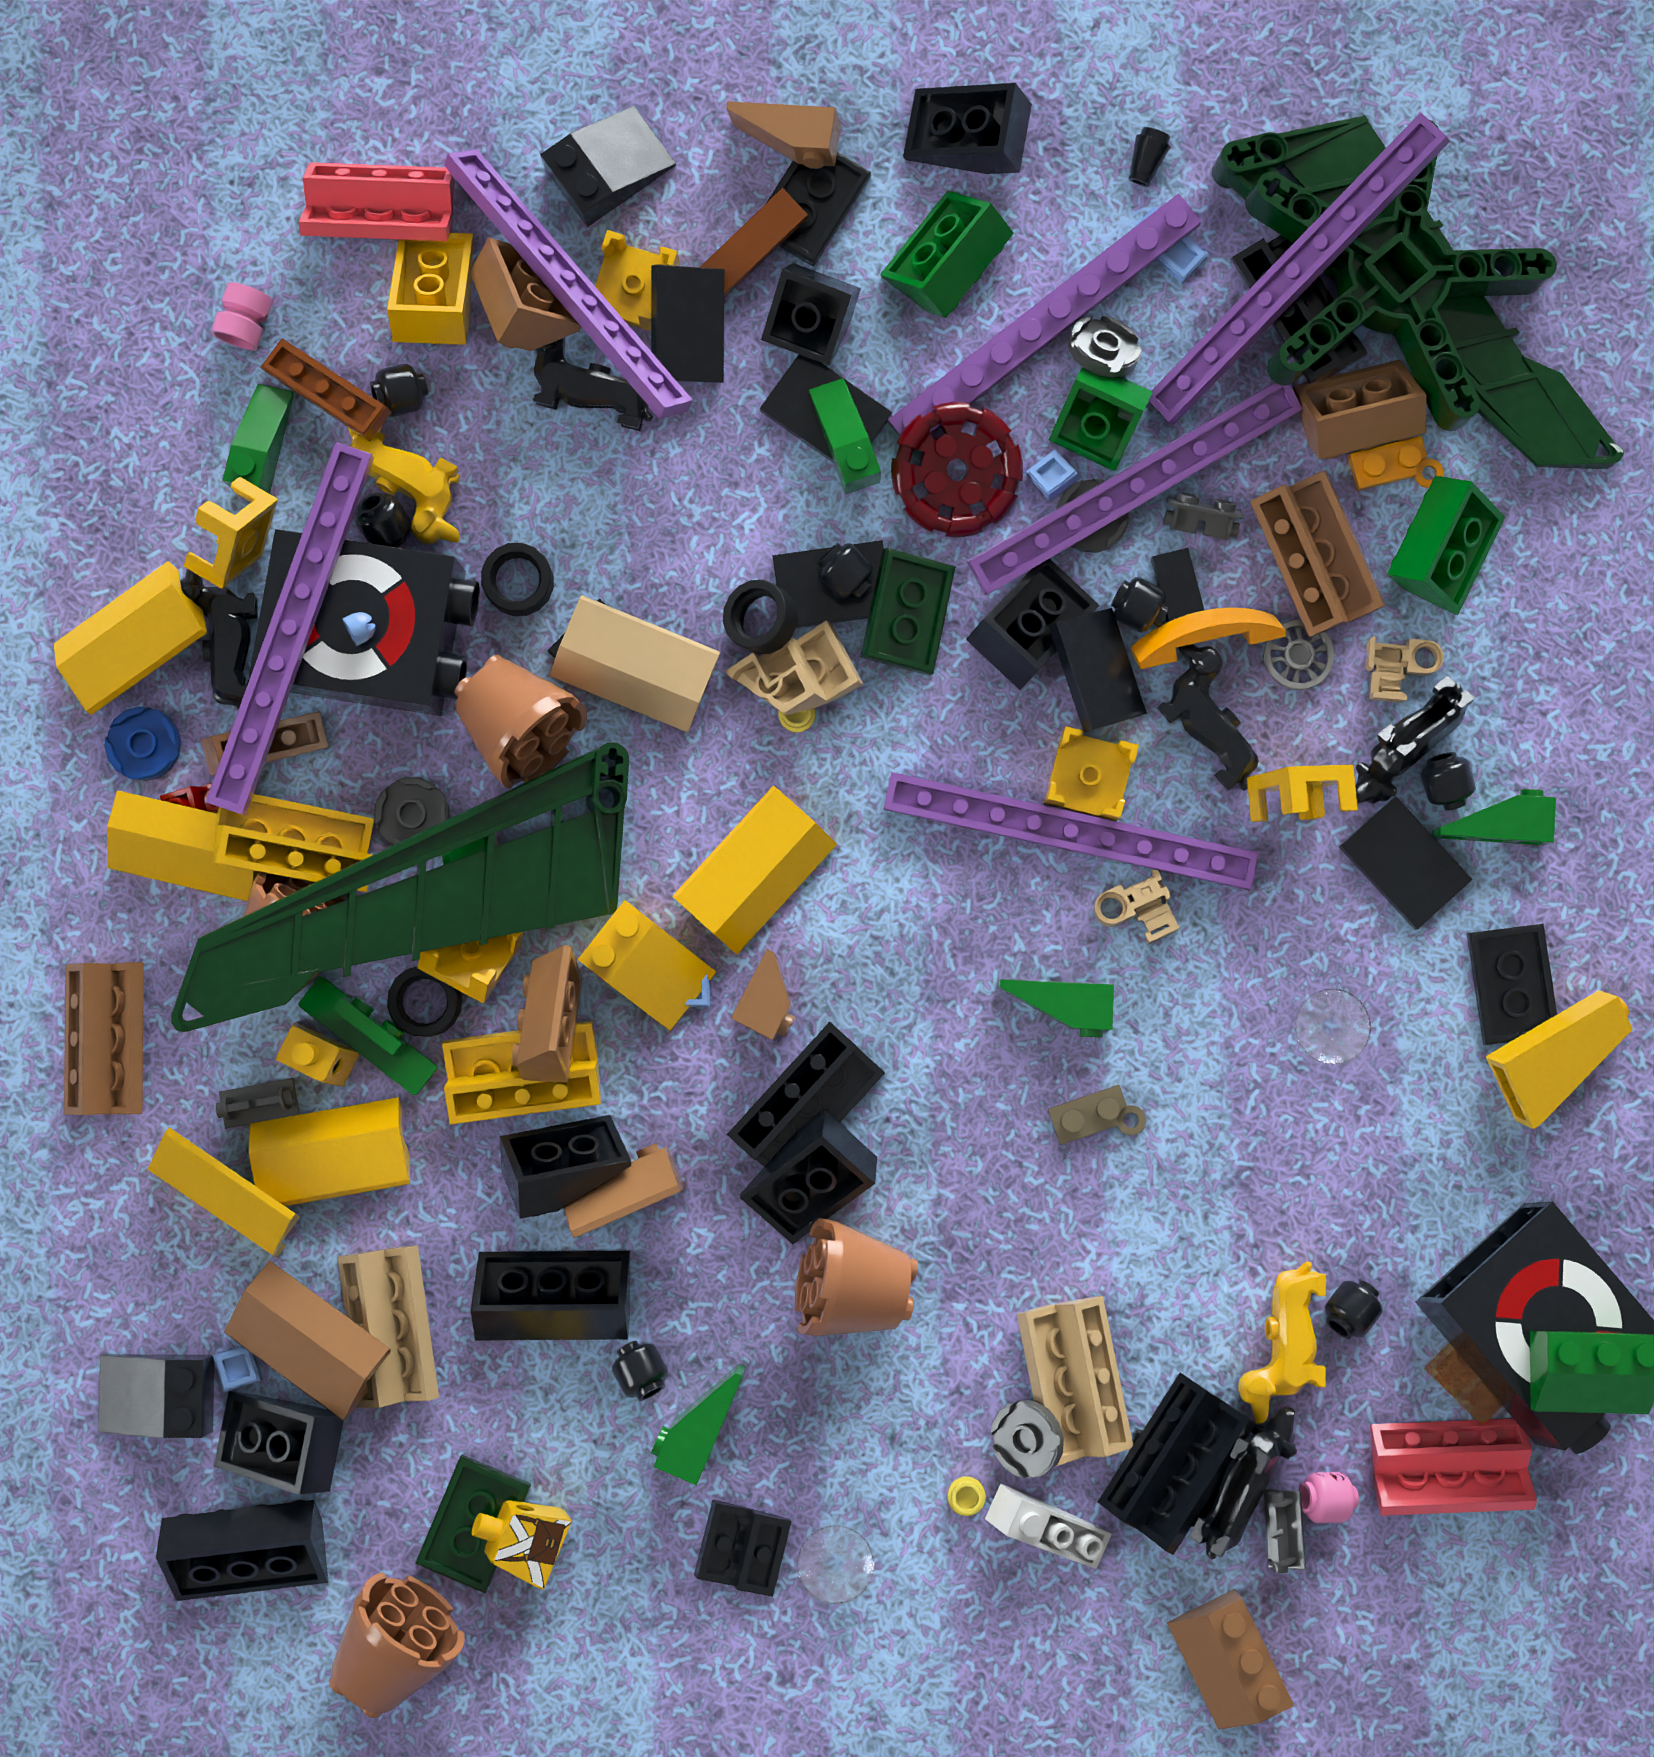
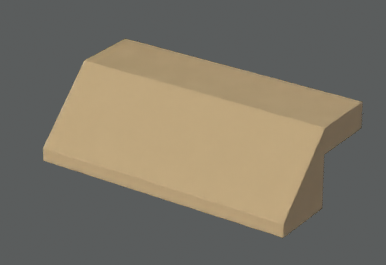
M581 595L560 643L549 676L688 732L715 668L720 651Z
M418 1245L338 1256L345 1316L388 1346L391 1351L366 1384L369 1391L358 1404V1408H380L404 1401H429L439 1398Z
M1103 1296L1056 1303L1017 1313L1033 1399L1053 1413L1060 1424L1064 1436L1063 1454L1057 1466L1085 1456L1107 1457L1131 1449L1133 1442Z

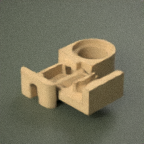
M1376 636L1370 638L1366 644L1368 657L1365 659V668L1370 672L1375 666L1376 670L1371 672L1369 700L1396 703L1407 701L1405 692H1400L1401 680H1405L1406 675L1428 676L1437 671L1444 661L1441 647L1430 640L1408 639L1406 645L1376 643ZM1425 648L1433 653L1435 661L1431 668L1425 669L1416 663L1415 654L1418 649Z
M1155 869L1151 871L1152 877L1127 889H1123L1122 885L1116 886L1102 893L1095 902V917L1099 923L1107 927H1115L1135 918L1136 910L1138 914L1137 921H1143L1148 932L1144 933L1148 945L1180 929L1167 904L1170 892L1166 886L1164 887L1162 877L1159 871ZM1161 898L1164 899L1166 904L1163 905ZM1107 899H1115L1121 904L1122 913L1115 919L1106 918L1101 913V904ZM1168 924V928L1153 935L1151 934L1152 931Z

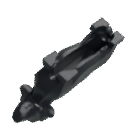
M565 337L535 349L538 354L534 366V376L541 386V392L534 395L533 401L538 406L557 410L559 401L563 400L566 404L575 408H614L617 412L624 413L619 415L617 420L621 427L639 432L642 430L643 420H652L653 416L648 410L647 403L626 379L610 375L611 368L590 363L589 368L585 369L568 363L565 357Z
M187 569L185 578L180 580L182 593L203 610L204 616L209 621L210 640H203L202 653L203 661L210 662L213 698L220 704L233 705L239 710L249 683L248 680L246 684V678L243 675L251 642V630L246 620L258 619V599L254 593H247L242 599L226 587L223 589L219 587H205L203 578Z
M1194 644L1178 647L1180 653L1188 662L1189 669L1173 684L1170 703L1163 702L1157 709L1169 723H1172L1177 718H1181L1184 730L1192 738L1219 756L1220 762L1227 770L1221 769L1214 776L1227 791L1237 783L1240 789L1245 791L1248 789L1247 777L1258 766V756L1247 740L1236 729L1241 722L1228 707L1221 711L1209 695L1210 684L1219 675L1223 667V660L1218 651L1208 645L1200 648Z
M1446 676L1434 686L1432 692L1435 694L1423 708L1406 716L1394 726L1390 724L1377 734L1379 743L1371 751V765L1369 766L1363 762L1356 765V770L1359 774L1355 785L1357 804L1366 801L1375 804L1395 796L1397 788L1392 784L1395 777L1402 775L1439 741L1454 731L1462 722L1468 705L1474 701L1475 697L1467 690L1463 691L1460 684H1456L1455 681Z
M1284 1407L1280 1409L1267 1426L1256 1424L1252 1430V1435H1248L1246 1439L1237 1438L1230 1454L1233 1460L1224 1473L1213 1508L1205 1519L1202 1517L1198 1518L1189 1536L1199 1544L1206 1542V1555L1211 1560L1215 1559L1216 1555L1222 1557L1225 1551L1235 1547L1240 1542L1248 1521L1272 1478L1279 1458L1283 1457L1288 1460L1297 1453L1296 1444L1294 1443L1295 1433L1293 1432L1295 1414L1293 1408Z

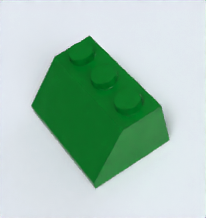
M947 191L881 272L880 276L926 312L946 318L950 312L957 308L960 300L971 286L981 278L983 271L995 256L1001 253L1014 232L992 203Z
M1435 475L1429 489L1424 494L1423 501L1413 522L1408 527L1407 534L1396 556L1391 562L1387 575L1403 590L1458 615L1502 526L1505 516L1472 481Z
M1529 1331L1531 1411L1619 1414L1650 1413L1654 1403V1334Z

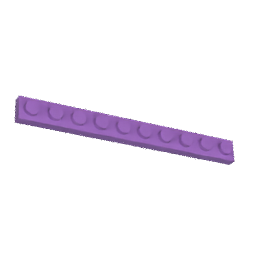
M1421 112L1152 390L1153 393L1149 402L1169 423L1174 425L1437 156L1450 142L1448 137Z
M477 149L448 154L444 164L446 169L658 418L661 419L687 412L693 401L691 397Z
M1178 193L888 419V423L900 437L905 427L917 415H926L933 411L932 407L935 405L959 401L969 402L971 405L1155 262L1160 256L1200 227L1202 221ZM940 424L930 429L931 435L941 428Z
M1273 382L967 561L984 595L995 591L1303 410L1291 385L1282 386Z
M338 442L334 444L207 796L206 802L244 816L247 814L374 460V456L371 453Z
M891 772L883 810L1248 891L1252 889L1259 853L894 772Z

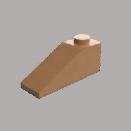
M727 101L726 109L733 125L741 131L806 167L818 169L823 166H835L841 123L835 107Z
M320 711L280 720L265 763L328 748L329 745ZM231 732L201 739L210 776L216 774Z

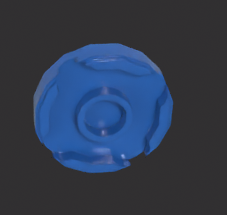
M139 706L125 710L114 718L109 726L110 730L108 731V736L105 737L104 744L107 759L117 772L132 780L149 781L160 778L173 768L179 758L181 748L179 730L169 716L157 709Z

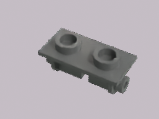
M1178 492L1177 498L1168 496V504L1174 508L1173 511L1166 510L1163 524L1169 525L1170 530L1196 534L1200 520L1205 521L1203 535L1225 540H1229L1230 537L1237 538L1240 523H1235L1234 518L1243 519L1244 515L1241 509H1235L1236 503L1222 499H1214V504L1199 502V496L1184 492Z
M294 1078L220 1091V1103H216L218 1118L223 1117L225 1129L300 1115Z
M1265 1489L1264 1506L1268 1565L1272 1567L1273 1573H1287L1288 1569L1305 1570L1306 1559L1301 1491Z

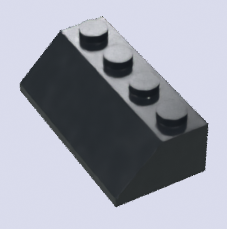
M630 1251L479 1252L470 1311L475 1341L628 1340L630 1321Z
M295 1500L290 1503L273 1505L260 1504L249 1508L220 1509L215 1512L199 1514L186 1513L162 1518L156 1559L176 1601L328 1583L323 1522L315 1500Z

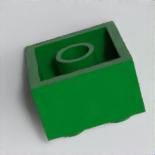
M1082 367L1048 440L1115 471L1153 392L1125 378L1099 376Z

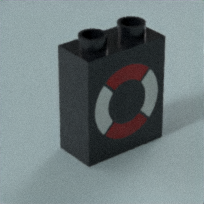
M275 529L249 678L253 672L302 533ZM345 540L290 693L442 716L444 698L458 699V696L454 693L455 688L467 676V656L455 654L452 651L457 624L473 626L475 623L480 597L479 582L465 580L466 571L454 556ZM363 612L372 617L371 621L367 624H375V632L368 641L356 646L344 625L343 618L353 613Z
M1553 1201L1524 1203L1415 1301L1535 1445L1564 1451L1570 1448L1574 1454L1583 1453L1598 1444L1609 1432L1611 1424L1603 1416L1605 1413L1531 1411L1529 1331L1654 1334L1653 1318Z

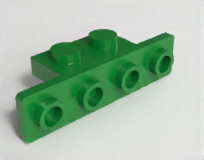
M319 977L298 1004L301 1009L412 1095H418L438 1069L434 1062L401 1037L404 1032L387 1019L382 1023L372 1015L373 1007L357 996L353 1000L325 977Z

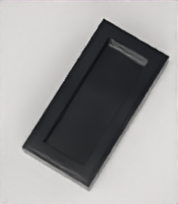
M1185 548L1152 556L1151 563L1157 586L1162 588L1166 594L1163 605L1169 607L1166 614L1167 622L1191 613L1204 611L1189 549Z

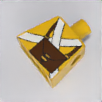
M507 1500L503 1503L497 1518L483 1513L477 1515L472 1527V1536L488 1540L485 1546V1553L491 1563L544 1590L572 1520L566 1511L559 1507Z

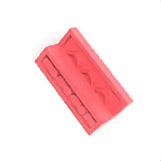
M309 163L303 176L306 207L299 220L300 236L448 241L453 224L455 178L446 168Z
M1514 1419L1371 1424L1373 1482L1381 1516L1535 1510L1537 1498L1528 1471L1532 1446L1529 1436Z

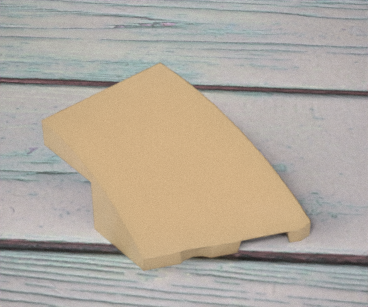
M827 620L799 639L791 638L781 649L771 654L759 656L753 652L726 670L728 676L786 715L803 712L827 704L864 685L833 624Z

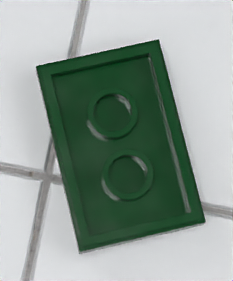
M890 548L883 549L860 658L925 675H933L956 566Z
M462 1454L415 1564L486 1593L497 1566L490 1562L485 1553V1546L488 1540L472 1536L474 1521L479 1513L497 1518L503 1503L507 1500L524 1502L531 1483Z

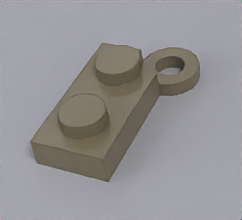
M1115 1085L1047 1109L1059 1145L1115 1126L1124 1134L1137 1135L1144 1129L1146 1124V1116L1143 1110L1137 1106H1127L1120 1085ZM1134 1113L1138 1117V1123L1135 1127L1129 1128L1124 1124L1126 1114Z

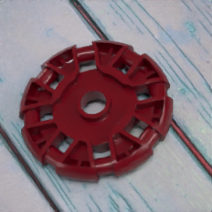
M969 402L941 403L933 406V411L926 415H917L901 433L896 443L899 445L896 458H892L891 462L893 489L895 495H900L906 506L903 510L922 528L933 532V530L946 533L945 537L973 536L981 533L982 528L990 523L997 524L1014 505L1018 495H1015L1018 481L1023 479L1022 453L1019 444L1015 445L1009 434L1011 429L992 411L984 407L981 410L970 407ZM965 421L976 424L973 435L961 432ZM940 424L945 435L934 440L930 434V429ZM996 440L1002 452L993 457L992 451L986 445ZM913 450L923 452L919 466L910 463ZM953 459L961 460L966 466V474L959 481L952 480L947 473V466ZM994 474L1004 477L1001 490L990 487ZM922 482L928 494L918 499L912 487ZM981 501L985 510L973 515L969 505ZM940 504L952 507L950 518L938 515Z

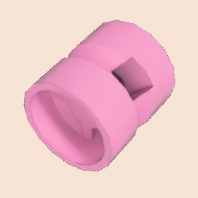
M228 282L221 301L225 311L217 312L210 333L228 344L256 351L263 333L259 323L266 322L274 301L271 297L257 289L240 283Z

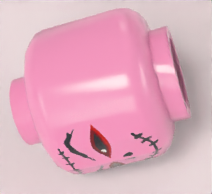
M1341 1472L1310 1473L1298 1489V1491H1301L1302 1512L1306 1513L1307 1517L1314 1523L1347 1522L1359 1503V1494L1356 1487Z

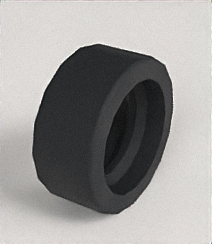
M507 543L496 548L486 558L481 570V585L488 600L500 612L511 616H528L539 611L549 601L554 589V574L545 556L535 547L525 543ZM522 558L530 561L537 568L539 585L531 597L523 601H512L505 598L499 592L496 586V575L499 568L505 562L511 559Z
M763 579L749 580L739 585L729 595L723 609L722 622L726 634L738 646L756 654H771L781 649L792 638L797 627L798 611L792 597L782 588ZM768 596L776 602L777 618L773 627L765 635L752 638L744 631L745 613L755 600Z
M418 966L406 969L394 979L388 991L387 1007L391 1019L400 1030L412 1036L432 1037L446 1032L455 1024L461 1013L462 994L461 991L418 969ZM421 979H429L439 983L447 997L446 1009L443 1015L436 1021L428 1024L412 1020L406 1014L403 1006V997L407 988L415 981Z

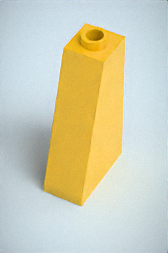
M1598 990L1485 1056L1517 1122L1532 1129L1540 1126L1633 1030L1627 1017L1629 1016V1009L1620 997Z

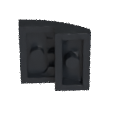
M712 1500L694 1576L700 1580L732 1585L739 1591L773 1597L792 1521L770 1513Z

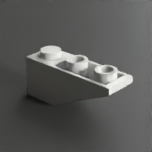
M1000 1484L985 1517V1520L1008 1537L1097 1569L1112 1535L1109 1531L1027 1493Z

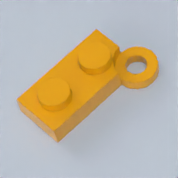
M1422 436L1377 446L1369 450L1353 452L1348 455L1357 491L1410 478H1415L1421 487L1429 488L1433 479L1427 480L1423 477L1422 471L1425 467L1433 468L1436 476L1444 477L1442 465L1435 459H1426L1427 453Z

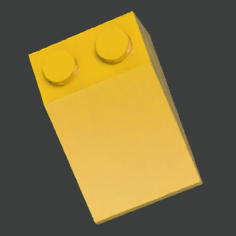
M450 233L448 241L398 240L387 306L392 342L467 345L471 309L472 278L469 272L473 264V233Z
M626 900L622 902L577 959L669 1031L675 1027L689 1009V1005H685L688 999H696L702 992V980L706 974L707 980L711 981L717 973Z

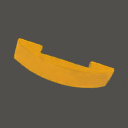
M1216 608L1191 613L1167 622L1146 634L1130 648L1131 654L1140 669L1176 662L1177 647L1242 633L1251 645L1286 637V630L1273 614L1249 608Z

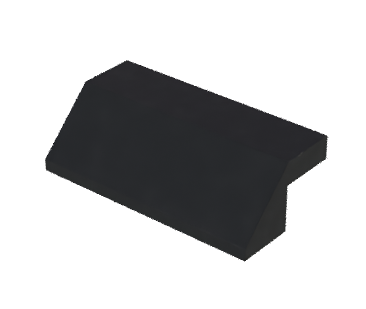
M1282 235L1268 243L1263 238L1234 255L1231 260L1250 289L1293 244ZM1318 276L1272 324L1283 343L1335 301L1321 278ZM1337 315L1342 322L1346 323L1342 316ZM1352 333L1308 370L1304 376L1309 384L1329 378L1362 359L1368 352L1358 337ZM1311 336L1313 342L1321 345L1318 339ZM1294 355L1293 359L1295 360V362H1297L1298 358L1296 355Z
M829 1021L726 1135L751 1158L757 1160L765 1167L800 1128L824 1110L829 1112L838 1122H841L885 1072Z
M1180 1372L1097 1502L1122 1522L1139 1530L1166 1552L1174 1555L1223 1478L1228 1465L1233 1460L1230 1454L1237 1438L1246 1439L1257 1423Z

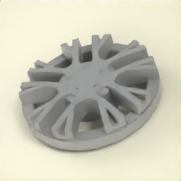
M1293 620L1282 624L1286 630V637L1284 638L1287 640V646H1278L1273 643L1275 639L1266 641L1264 647L1265 668L1275 682L1291 690H1304L1318 685L1328 676L1333 667L1335 654L1330 637L1326 632L1312 636L1310 641L1302 640L1301 633L1302 629L1305 628L1302 620ZM1293 627L1297 639L1294 641L1291 640L1288 630ZM1321 638L1324 644L1314 650L1311 644ZM1271 651L1283 652V657H1271ZM1327 652V663L1317 662L1314 659L1315 653ZM1283 662L1286 668L1281 674H1278L1273 664ZM1311 664L1322 672L1320 676L1316 675L1309 668ZM1289 669L1295 671L1292 681L1286 680ZM1305 671L1309 676L1310 682L1299 683V672Z

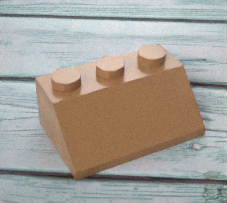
M488 237L469 273L497 342L507 348L533 351L579 332L582 327L510 243Z
M1400 359L1334 375L1311 384L1306 382L1293 386V391L1303 409L1299 413L1307 442L1318 460L1336 458L1341 454L1360 449L1369 450L1377 445L1393 441H1405L1413 436L1427 433L1426 394Z
M563 945L532 960L530 974H525L523 995L527 998L525 1009L520 1008L517 1022L518 1030L521 1031L520 1043L514 1044L512 1052L513 1066H517L523 1080L568 1082L582 986V976L572 946Z
M767 949L731 1019L776 1041L778 1035L784 1038L787 1036L795 1017L790 1014L793 1007L778 959L774 952Z
M657 1143L636 1151L639 1159L632 1161L631 1167L565 1206L564 1210L573 1238L685 1189L668 1146L659 1149Z
M1236 1589L1167 1622L1218 1730L1258 1724L1294 1706L1256 1625Z

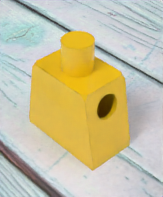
M295 1022L290 1028L275 1060L322 1083L344 1087L360 1054L313 1029ZM340 1059V1062H339L338 1067H337L336 1070L332 1073L335 1064H336L337 1061Z

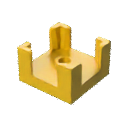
M607 230L602 243L604 259L595 287L627 324L651 331V266H680L678 251L661 246L659 249L660 255L628 246L624 235Z
M241 477L233 481L230 488L237 495L251 502L244 509L233 515L215 503L207 501L197 510L196 524L218 536L216 540L218 549L214 565L189 552L186 555L183 566L221 589L261 558L278 501L274 496Z
M1065 726L1061 733L1044 804L1098 818L1118 821L1121 818L1125 803L1123 796L1130 768L1135 762L1139 745L1122 740L1115 744L1083 736V730Z
M1290 766L1247 777L1251 822L1268 821L1266 792L1280 791L1283 815L1298 813L1300 820L1324 818L1325 809L1322 788L1337 784L1340 811L1352 812L1358 810L1354 766Z
M524 932L489 938L487 944L479 945V941L420 952L418 969L484 1004L520 948Z

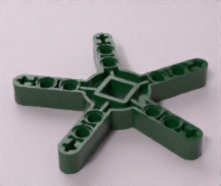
M1436 156L1383 210L1382 218L1371 222L1330 264L1331 267L1336 269L1335 286L1338 298L1283 343L1268 362V375L1272 381L1282 386L1294 383L1362 325L1379 333L1394 334L1414 379L1426 394V404L1434 421L1443 430L1456 431L1478 412L1480 400L1437 308L1446 297L1533 294L1554 275L1557 269L1556 259L1551 252L1543 248L1446 250L1439 237L1425 226L1437 160ZM1276 172L1263 174L1250 190L1245 200V207L1253 218L1293 243L1330 206ZM1295 213L1299 214L1303 220L1298 218ZM1386 257L1412 284L1402 294H1399L1375 267ZM1337 315L1342 316L1346 323L1342 322ZM1311 336L1318 339L1321 345L1313 342ZM1421 338H1423L1424 340H1426L1427 343L1429 344V346H1427L1426 344H1424V343L1422 342ZM1296 355L1298 361L1290 364L1288 360ZM1436 371L1440 372L1444 376V379L1439 377Z

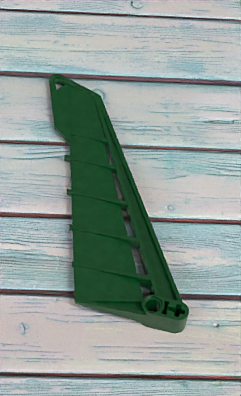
M1363 115L1282 133L1267 132L1231 141L1223 147L1212 167V177L1219 186L1232 188L1241 198L1246 200L1248 193L1263 174L1267 172L1279 173L1278 171L1285 167L1303 189L1331 205L1386 147L1368 122L1367 117ZM1261 153L1268 154L1272 160L1266 159ZM1383 211L1373 221L1381 219ZM1427 211L1425 226L1439 237L1446 250H1453L1440 230L1443 227L1440 220L1434 221ZM1295 213L1298 218L1303 220L1299 214ZM1388 257L1375 266L1399 294H1402L1412 285ZM1329 265L1323 272L1335 282L1336 269ZM1484 296L1446 297L1437 310L1465 369L1469 372L1468 375L1479 396L1480 408L1477 413L1536 467L1608 469L1620 461L1624 451L1615 444L1565 376L1556 370L1524 357L1511 338L1517 336L1520 332L1516 327L1506 330ZM1421 338L1422 342L1429 346L1427 341ZM1436 371L1439 377L1444 379V376L1440 372ZM1599 442L1608 453L1606 457L1595 456Z
M606 743L198 938L171 1013L172 1026L179 1032H188L286 1005L317 972L343 968V977L351 976V966L408 954H412V961L420 960V952L474 941H479V945L487 944L489 938L544 927L547 930L554 928V925L614 914L618 905L624 809L628 790L629 755L627 750L618 743ZM607 754L610 760H615V765L608 768V763L602 762V757ZM607 776V779L615 778V780L601 782L600 778ZM601 789H607L613 794L614 803L611 808H606L600 803L599 792ZM586 796V805L590 813L561 823L562 806ZM551 811L550 827L494 847L495 833ZM485 838L484 851L426 871V862L428 860ZM417 865V875L356 896L357 889ZM348 893V900L302 916V911ZM186 1003L203 1017L189 1021L184 1020L182 1014Z

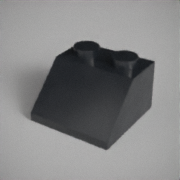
M795 263L786 266L781 271L761 340L826 365H831L850 325L861 288Z

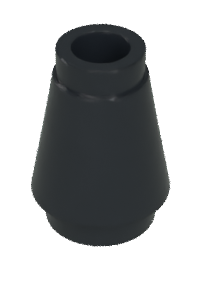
M1143 127L1141 134L1136 135L1129 181L1145 187L1150 185L1151 180L1171 148L1168 144L1170 136L1167 133L1155 128Z

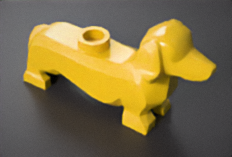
M348 428L352 437L350 447L371 453L374 456L368 475L377 480L376 486L389 495L395 496L398 491L416 502L417 507L411 527L413 535L420 542L427 545H434L439 540L459 543V531L443 519L452 504L450 484L458 483L460 480V475L457 474L459 471L458 467L441 457L436 465L432 467L426 458L418 454L383 445L382 442L386 436L379 432L381 428L370 442Z
M1308 1261L1296 1270L1283 1271L1278 1275L1272 1293V1316H1267L1265 1320L1266 1338L1272 1340L1271 1361L1263 1368L1243 1374L1238 1382L1239 1396L1243 1401L1251 1405L1255 1423L1257 1424L1264 1423L1267 1420L1271 1396L1296 1394L1307 1383L1313 1384L1316 1387H1326V1367L1316 1365L1313 1362L1317 1353V1342L1308 1310V1305L1311 1302V1293H1315L1317 1296H1326V1274L1310 1271L1312 1263Z

